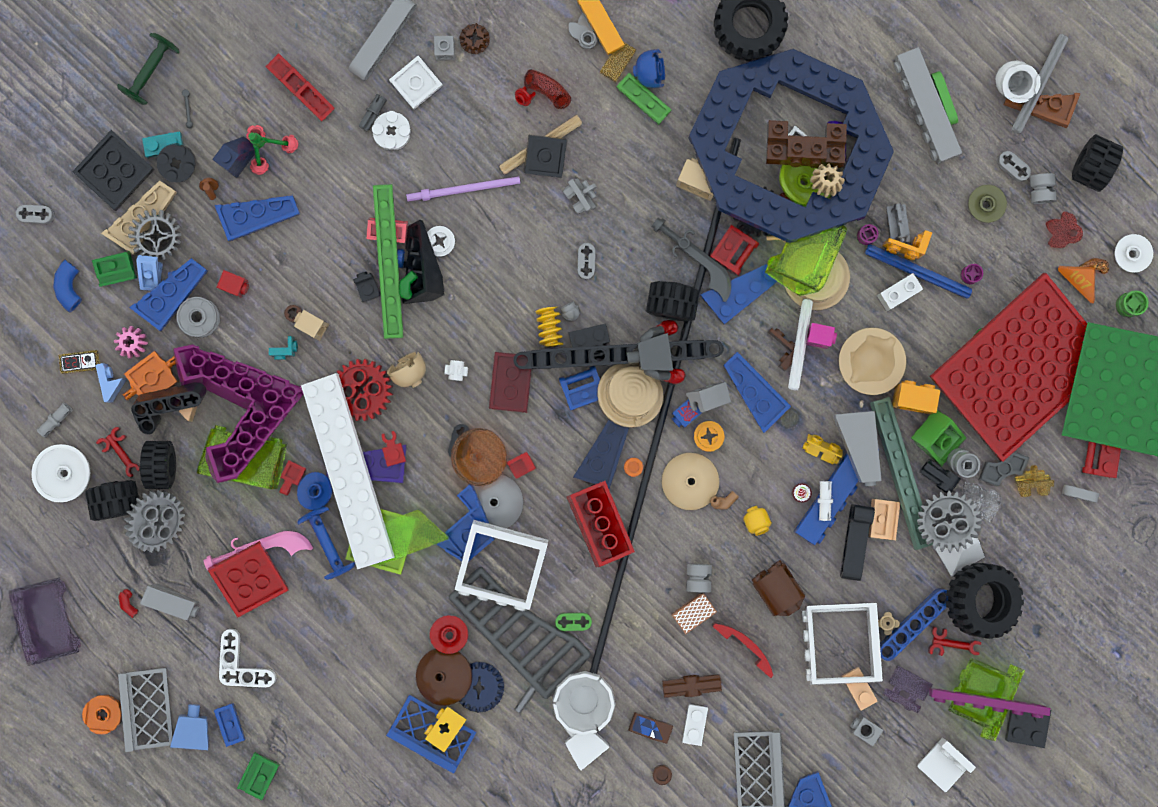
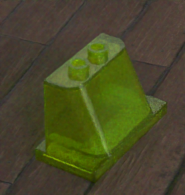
M970 657L966 669H963L960 673L959 680L961 681L959 686L955 687L953 691L1013 700L1025 670L1010 664L1006 673ZM953 701L948 709L949 712L984 727L980 736L992 741H996L1009 710L1004 709V712L993 711L990 706L979 709L974 708L973 704L970 703L960 706L953 704Z

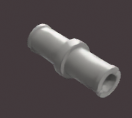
M63 402L53 414L50 413L48 415V419L37 428V432L46 438L56 427L62 424V421L73 411L72 408Z

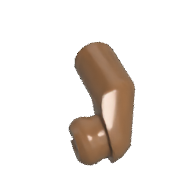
M731 491L726 498L712 497L710 503L715 509L727 510L739 496Z

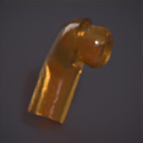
M1092 258L1079 265V267H1095L1101 274L1109 271V263L1098 258Z

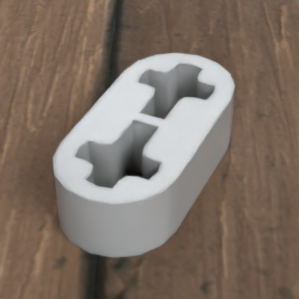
M1005 151L997 158L998 166L1017 182H1023L1030 177V167L1011 151ZM1008 156V157H1010V160H1009L1010 163H1007V164L1005 165V164L1003 163V162H1004V158H1006V157ZM1024 169L1025 176L1022 175L1021 177H1019L1018 170Z
M21 205L16 210V217L24 223L49 224L55 217L54 211L47 206ZM27 210L28 212L33 213V216L28 215L25 219V217L22 216V213H24ZM46 211L49 213V216H46L44 220L43 217L38 216V213L43 214Z
M584 243L578 250V275L584 280H589L595 273V248L590 243ZM585 247H589V250L592 251L589 254V260H585V254L581 253L582 250H585ZM585 263H588V268L592 270V272L588 273V276H584V273L581 272V269L585 268Z
M1063 485L1061 493L1062 495L1097 503L1099 493L1069 485Z

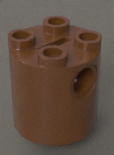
M779 560L771 565L767 570L768 572L764 569L751 580L773 616H790L800 609L805 593L785 563Z

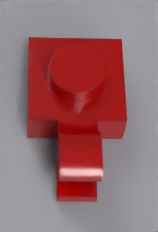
M288 460L280 476L285 481L279 492L288 496L292 485H299L306 468Z

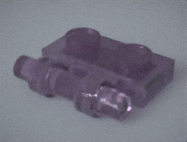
M897 665L889 680V683L895 687L893 691L886 688L883 695L888 697L893 703L898 702L903 705L908 711L912 710L918 713L921 706L915 703L916 699L919 698L924 701L933 684ZM901 690L910 694L908 699L900 695Z

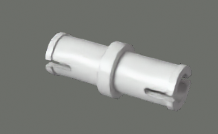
M820 481V498H818V503H820L819 520L831 521V503H833V499H831L832 481Z

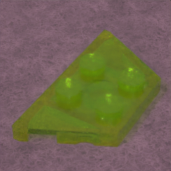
M419 509L384 523L395 558L379 562L378 564L379 566L440 543L449 539V536Z

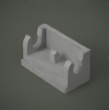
M726 382L713 383L686 393L693 411L697 410L696 402L700 412H705L731 402Z

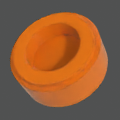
M630 458L624 464V471L627 475L636 477L642 473L643 464L638 458Z

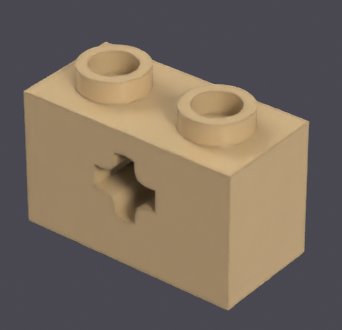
M305 310L302 313L299 312L294 319L296 323L294 327L319 341L329 326L328 323Z

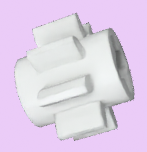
M450 360V365H445L444 374L449 375L448 380L463 381V376L467 377L468 367H464L463 361Z

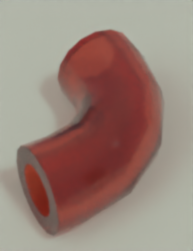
M530 69L527 71L524 77L526 88L546 96L557 109H564L569 106L571 96L558 81L536 70Z

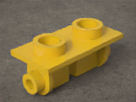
M808 434L807 442H804L802 447L806 453L815 457L818 456L819 452H823L820 459L832 465L838 464L843 456V450L839 445L835 443L829 444L818 435L812 436Z

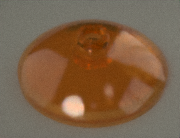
M475 428L464 432L457 438L452 448L451 461L454 471L461 480L473 486H485L495 482L502 475L506 467L507 453L502 440L495 433L487 429ZM473 455H476V456H477V460H476V461H473V459H472V456H473Z

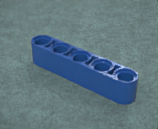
M941 588L934 590L900 623L898 628L892 631L891 635H887L880 642L882 659L886 661L894 659L947 608L946 601H948V596H946L944 602L940 603L938 601V595L942 592L946 595L947 590ZM927 606L932 608V613L929 616L924 614V608ZM913 619L918 621L916 629L910 628V622ZM899 633H903L905 638L902 642L898 643L896 636ZM885 646L891 648L888 656H883L882 649Z

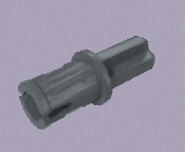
M376 94L369 108H366L367 112L359 124L362 130L369 131L376 117L380 116L379 112L387 101L383 96Z

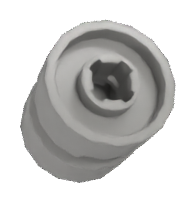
M1045 173L1030 176V187L1034 190L1031 192L1032 204H1047L1057 201L1056 190L1053 189L1056 185L1055 174Z
M963 448L952 450L947 457L948 467L964 478L973 477L980 470V460L978 457Z
M687 564V575L690 578L686 582V591L711 592L709 577L712 576V565Z

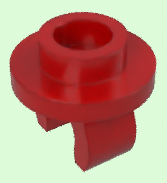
M528 85L515 91L516 101L523 106L531 104V100L536 95L535 92L532 94L527 92Z

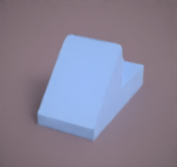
M138 255L136 261L140 290L152 291L161 283L163 264L158 262V257Z
M105 363L97 364L96 370L103 400L106 403H111L115 400L127 379L112 380V368Z

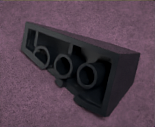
M418 220L408 226L405 247L408 251L407 262L404 261L403 268H406L405 276L409 272L414 271L418 278L410 284L412 297L408 300L402 298L403 304L428 302L444 296L443 276L423 220Z

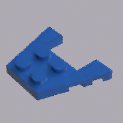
M472 483L457 495L470 511L444 534L430 520L415 531L418 535H422L429 542L445 549L447 553L460 561L463 560L473 520L489 524ZM476 533L469 561L489 545L495 537Z

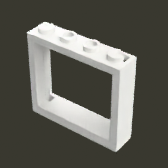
M473 520L455 590L465 596L470 594L476 595L478 599L483 601L490 599L502 606L509 604L513 605L517 610H530L548 540ZM476 533L540 550L526 600L463 583Z
M877 603L805 607V611H802V621L806 622L803 638L804 642H807L808 647L805 650V661L809 662V669H806V680L810 681V685L883 681ZM867 611L871 676L817 678L812 613Z

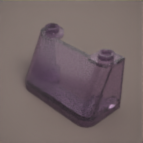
M60 577L9 591L15 623L28 666L78 653V648L81 647L79 637H75L71 633L62 598L64 596L63 592H66V586L64 581L60 580Z

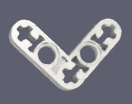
M228 629L223 632L221 636L219 680L221 683L227 686L270 687L276 682V674L273 670L239 668L240 634L236 629ZM230 632L232 633V636H235L236 638L235 640H232L231 647L235 646V649H225V646H229L230 643L229 639H226V636L230 635ZM226 652L234 653L235 659L233 662L225 660ZM228 671H230V675H237V671H240L239 677L231 678L230 681H227L228 679L224 675ZM245 672H250L253 675V680L249 683L243 680ZM256 672H259L258 676L261 677L265 676L266 673H268V676L272 677V680L266 683L265 679H259L258 683H256Z

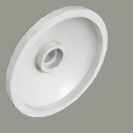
M59 444L46 448L37 456L32 467V481L36 490L44 498L54 502H68L76 499L85 491L90 481V465L87 458L80 450L70 445ZM64 470H67L68 475L66 477H64L62 474Z

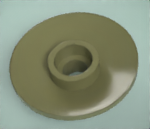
M982 185L971 193L968 207L975 219L980 222L991 223L1003 216L1006 211L1007 200L1005 194L998 187ZM983 202H988L989 207L985 208Z

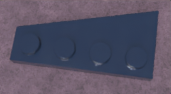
M609 419L573 477L592 484L606 481L610 489L629 427L617 425Z

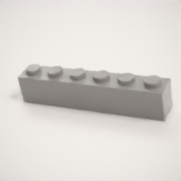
M919 47L897 55L893 65L895 71L900 73L903 90H907L909 105L911 108H914L917 114L915 115L916 122L924 131L922 133L923 139L931 148L930 156L932 160L936 161L938 165L962 154L961 148Z

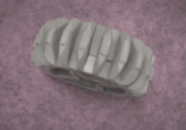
M155 209L151 210V215L145 210L144 214L146 217L143 218L142 215L138 214L137 217L140 221L132 220L136 227L129 226V230L134 231V233L128 234V237L135 239L129 243L131 246L137 244L133 250L134 252L141 250L139 255L144 256L146 253V256L153 255V257H158L160 255L165 260L164 253L172 256L169 250L172 248L177 251L178 248L174 246V243H181L180 240L175 239V237L181 236L180 232H175L180 226H173L176 219L172 218L169 220L171 214L167 213L163 217V210H160L158 215H156ZM157 220L165 222L170 232L160 231ZM151 221L149 230L140 233L142 226L146 222ZM156 229V232L158 234L160 233L161 235L156 236V239L154 241V238L149 237L148 235L153 234ZM170 238L168 243L158 250L160 241ZM140 239L150 240L152 250L143 247Z

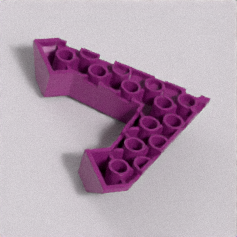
M193 344L173 348L181 385L194 382L202 383L206 390L247 410L226 443L206 447L205 459L213 479L217 483L237 479L304 395L302 387L291 384L289 380L266 374L265 371L241 362L227 360L225 356L217 353L203 351L199 349L200 347Z

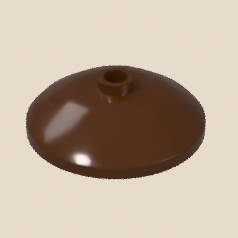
M433 649L420 660L416 670V683L422 696L429 702L440 706L452 705L462 700L468 693L472 683V669L466 657L459 651L453 654H444ZM438 674L443 676L441 681L438 680Z

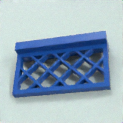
M409 695L386 736L454 774L476 732L464 725L459 731L465 730L471 735L468 741L459 743L456 735L457 744L447 748L450 749L458 746L460 755L457 761L449 758L447 749L445 751L446 755L440 753V749H433L430 742H428L429 746L422 743L427 740L419 741L415 739L413 730L424 727L426 732L427 726L436 724V722L425 724L423 713L431 711L436 716L439 711ZM412 700L418 704L420 712L409 715L407 706ZM421 706L428 710L422 711ZM404 711H406L407 716L402 717ZM421 714L424 725L412 728L410 717ZM408 718L409 730L401 731L396 728L399 720ZM411 731L412 736L406 734V732ZM465 744L463 750L461 751L460 745Z

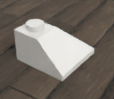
M962 525L957 529L963 531L967 527ZM972 537L973 544L967 542V549L959 546V552L955 548H952L951 553H949L948 548L941 552L940 546L935 549L951 576H954L958 571H962V568L966 565L976 563L985 557L978 538Z

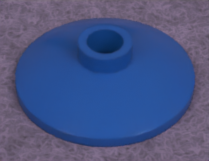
M319 472L307 474L300 481L297 488L299 503L309 510L324 507L332 495L330 479Z

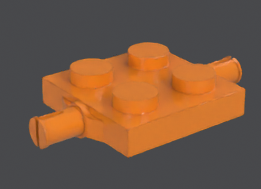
M154 351L125 372L124 375L129 380L131 388L122 394L123 397L128 401L135 394L141 395L167 389L177 384L179 381L171 369L176 364L175 357L173 356L166 362Z

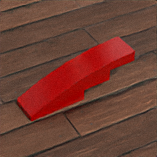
M279 53L265 66L321 122L335 109Z

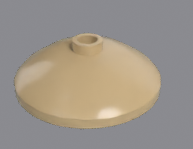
M697 453L680 454L673 458L663 471V492L667 499L678 508L684 510L703 508L717 494L719 488L717 469L703 455ZM689 478H693L695 480V483L693 485L688 484Z

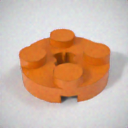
M98 695L92 698L83 708L82 718L84 723L90 728L91 732L96 734H107L115 730L122 721L120 701L109 695ZM101 709H104L107 713L105 720H102L101 716L98 715V712L102 711Z

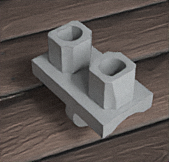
M578 178L570 180L568 182L569 185L563 192L568 199L577 195L580 201L573 205L575 211L579 214L596 208L592 201L596 197L593 191L597 188L596 184L589 185L587 180L581 184Z

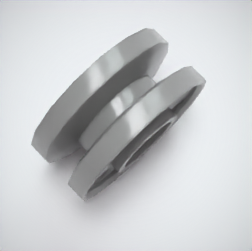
M192 297L186 299L179 306L177 323L185 334L204 338L217 330L220 323V313L212 301L202 297ZM200 312L202 320L196 322L195 315Z

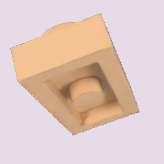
M856 667L842 675V677H864L860 668ZM868 683L846 684L861 711L878 702Z

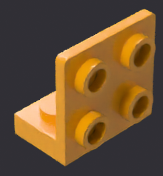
M925 230L918 234L917 237H914L911 245L889 238L883 243L882 247H885L887 252L892 254L899 252L904 254V258L914 261L915 258L919 259L925 255L932 232Z

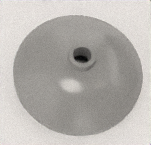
M487 474L472 484L489 524L508 528L518 520L523 509V495L514 480L502 474ZM492 499L498 501L496 506L491 505L490 501Z

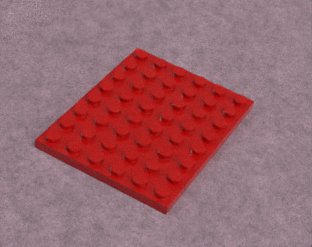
M1043 273L929 377L997 458L1004 462L1070 401L1087 322L1048 274Z

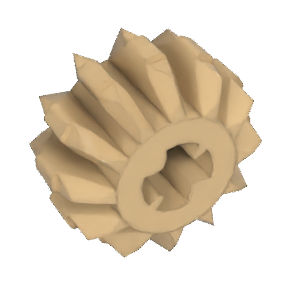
M830 163L826 167L821 164L818 169L813 171L810 181L814 183L812 189H818L817 195H820L822 192L826 198L829 194L835 196L837 192L841 191L844 178H841L843 172H837V166L831 168Z

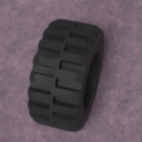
M721 0L714 19L715 37L719 39L718 44L720 47L724 46L725 52L729 55L731 53L734 54L738 60L741 57L745 58V61H751L754 58L758 60L763 58V56L768 57L780 46L787 31L788 12H785V3L780 2V0ZM744 7H754L761 10L769 22L766 33L758 38H746L740 35L733 26L735 13Z
M972 563L971 565H966L962 568V571H958L954 575L955 579L949 583V586H951L950 590L946 592V596H948L946 607L950 610L948 611L949 618L954 619L952 623L961 632L971 636L993 639L994 637H1002L1004 633L1008 634L1012 630L1011 627L1017 625L1019 622L1017 620L1018 616L1021 617L1023 612L1021 610V606L1024 605V600L1021 597L1023 590L1019 588L1020 582L1017 578H1013L1014 574L1010 570L995 564ZM988 583L993 591L994 602L991 611L981 618L976 609V596L979 589Z

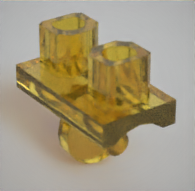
M1031 465L1030 471H1024V476L1015 477V483L1018 486L1021 497L1031 496V488H1037L1038 495L1046 496L1050 493V487H1054V480H1051L1050 475H1045L1044 470H1038L1036 465Z

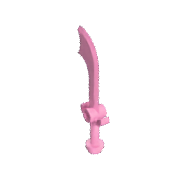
M283 531L240 547L234 546V541L238 540V538H234L231 541V546L235 549L234 551L213 559L209 555L203 561L208 570V568L259 541L265 550L271 547H282L291 556L299 550H312L313 547L309 540L300 533Z

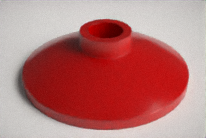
M447 615L440 617L433 623L430 629V641L433 647L441 653H456L467 643V626L456 616ZM452 633L453 637L451 639H447L446 634Z

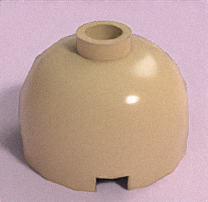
M412 352L399 359L396 367L391 365L387 370V375L396 385L400 387L412 386L414 388L421 384V379L426 372V364L419 352L417 354Z

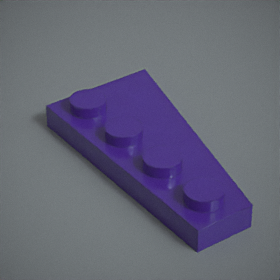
M402 445L406 458L407 445ZM382 449L363 452L372 481L404 483L405 462L387 467Z

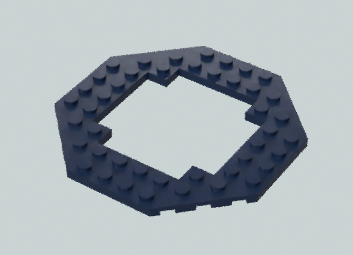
M795 49L719 71L688 137L696 152L695 155L706 176L705 180L710 192L713 193L718 211L788 243L795 242L797 239L806 236L810 237L822 233V231L831 228L834 229L855 220L864 219L894 153L863 80ZM777 83L846 114L843 124H847L846 134L857 138L842 171L843 175L841 178H844V183L840 192H837L835 196H831V199L812 192L806 207H803L735 175L742 158L726 152L725 149L752 91L771 98Z

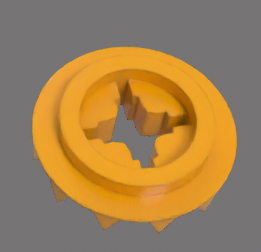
M702 422L694 431V441L697 447L703 451H715L724 442V431L716 422ZM707 428L711 434H717V436L711 438V445L708 439H701V437L707 434Z

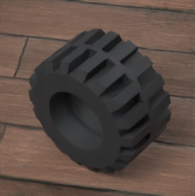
M146 441L140 455V476L144 488L171 489L176 475V454L172 442Z

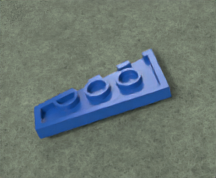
M770 262L731 280V292L726 302H723L721 296L712 289L700 296L719 320L726 324L784 276L773 262Z

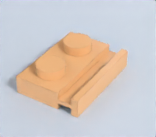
M872 499L871 507L875 508L873 523L869 527L868 537L896 540L900 502Z

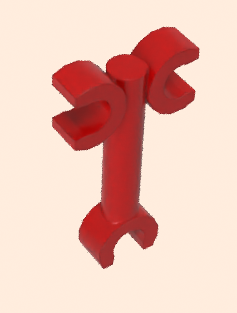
M115 427L110 435L106 438L98 439L96 444L106 443V448L102 450L104 453L110 451L112 447L126 466L125 472L127 476L133 477L131 468L135 467L137 471H140V465L133 463L117 442L125 440L127 436L122 435L118 438L116 433L121 428Z
M937 627L932 628L931 633L934 637L928 649L930 654H933L934 648L938 647L939 655L943 656L944 648L942 646L968 650L973 655H980V652L973 650V646L975 644L981 645V642L973 640L968 643L945 639L947 629L943 628L942 634L937 635Z

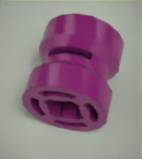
M872 224L864 225L857 232L858 242L866 246L872 244L878 238V229Z
M974 263L964 267L960 276L965 284L970 285L980 281L984 273L982 267Z

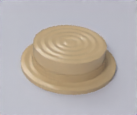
M824 244L803 246L790 256L784 267V287L789 297L799 306L802 305L803 299H810L813 301L812 310L828 309L837 304L848 290L850 283L848 264L844 257L830 246Z
M865 328L855 332L844 342L839 353V369L845 382L855 391L866 395L883 394L893 389L902 379L906 369V354L900 341L890 332L879 328Z
M639 363L617 364L610 367L601 377L597 389V398L600 408L607 418L617 425L634 428L649 423L657 416L663 404V388L660 380L645 375L644 370H640Z

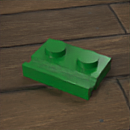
M130 251L92 260L96 277L99 280V287L137 278Z
M255 752L237 789H241L245 793L263 800L280 764Z

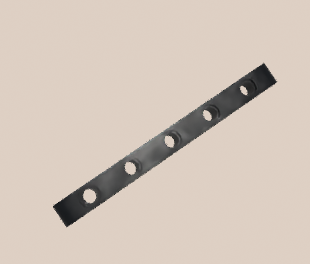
M718 340L669 342L670 352L673 346H678L681 349V354L678 357L671 354L672 361L715 358L722 355L724 351L723 344ZM712 343L719 346L717 354H712L709 350ZM637 344L531 350L518 352L514 356L513 361L514 365L519 369L532 370L628 364L627 352H632L637 348ZM600 350L604 353L605 356L602 361L594 359L595 351ZM558 353L566 355V361L562 364L557 363L555 360V356ZM525 355L528 358L525 366L517 364L518 356Z

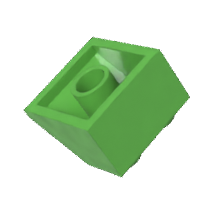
M937 410V413L928 416L927 420L915 431L911 439L922 451L942 467L947 461L949 453L958 448L966 437L951 418Z

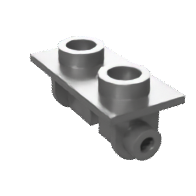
M900 203L886 207L891 239L902 243L911 242L906 205H901Z

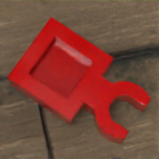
M391 431L393 435L391 440H387L385 434L381 436L383 442L387 443V447L382 448L387 467L406 462L402 443H395L397 439L395 431Z

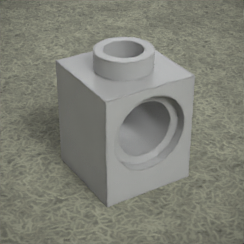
M434 36L436 61L455 60L454 36Z
M862 715L859 718L856 717L851 724V732L871 746H874L883 732L882 728ZM864 725H869L870 727L867 734H861V727Z

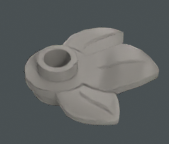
M584 13L579 17L578 23H569V33L578 40L581 47L591 49L596 45L598 37ZM589 37L591 42H585L584 38Z

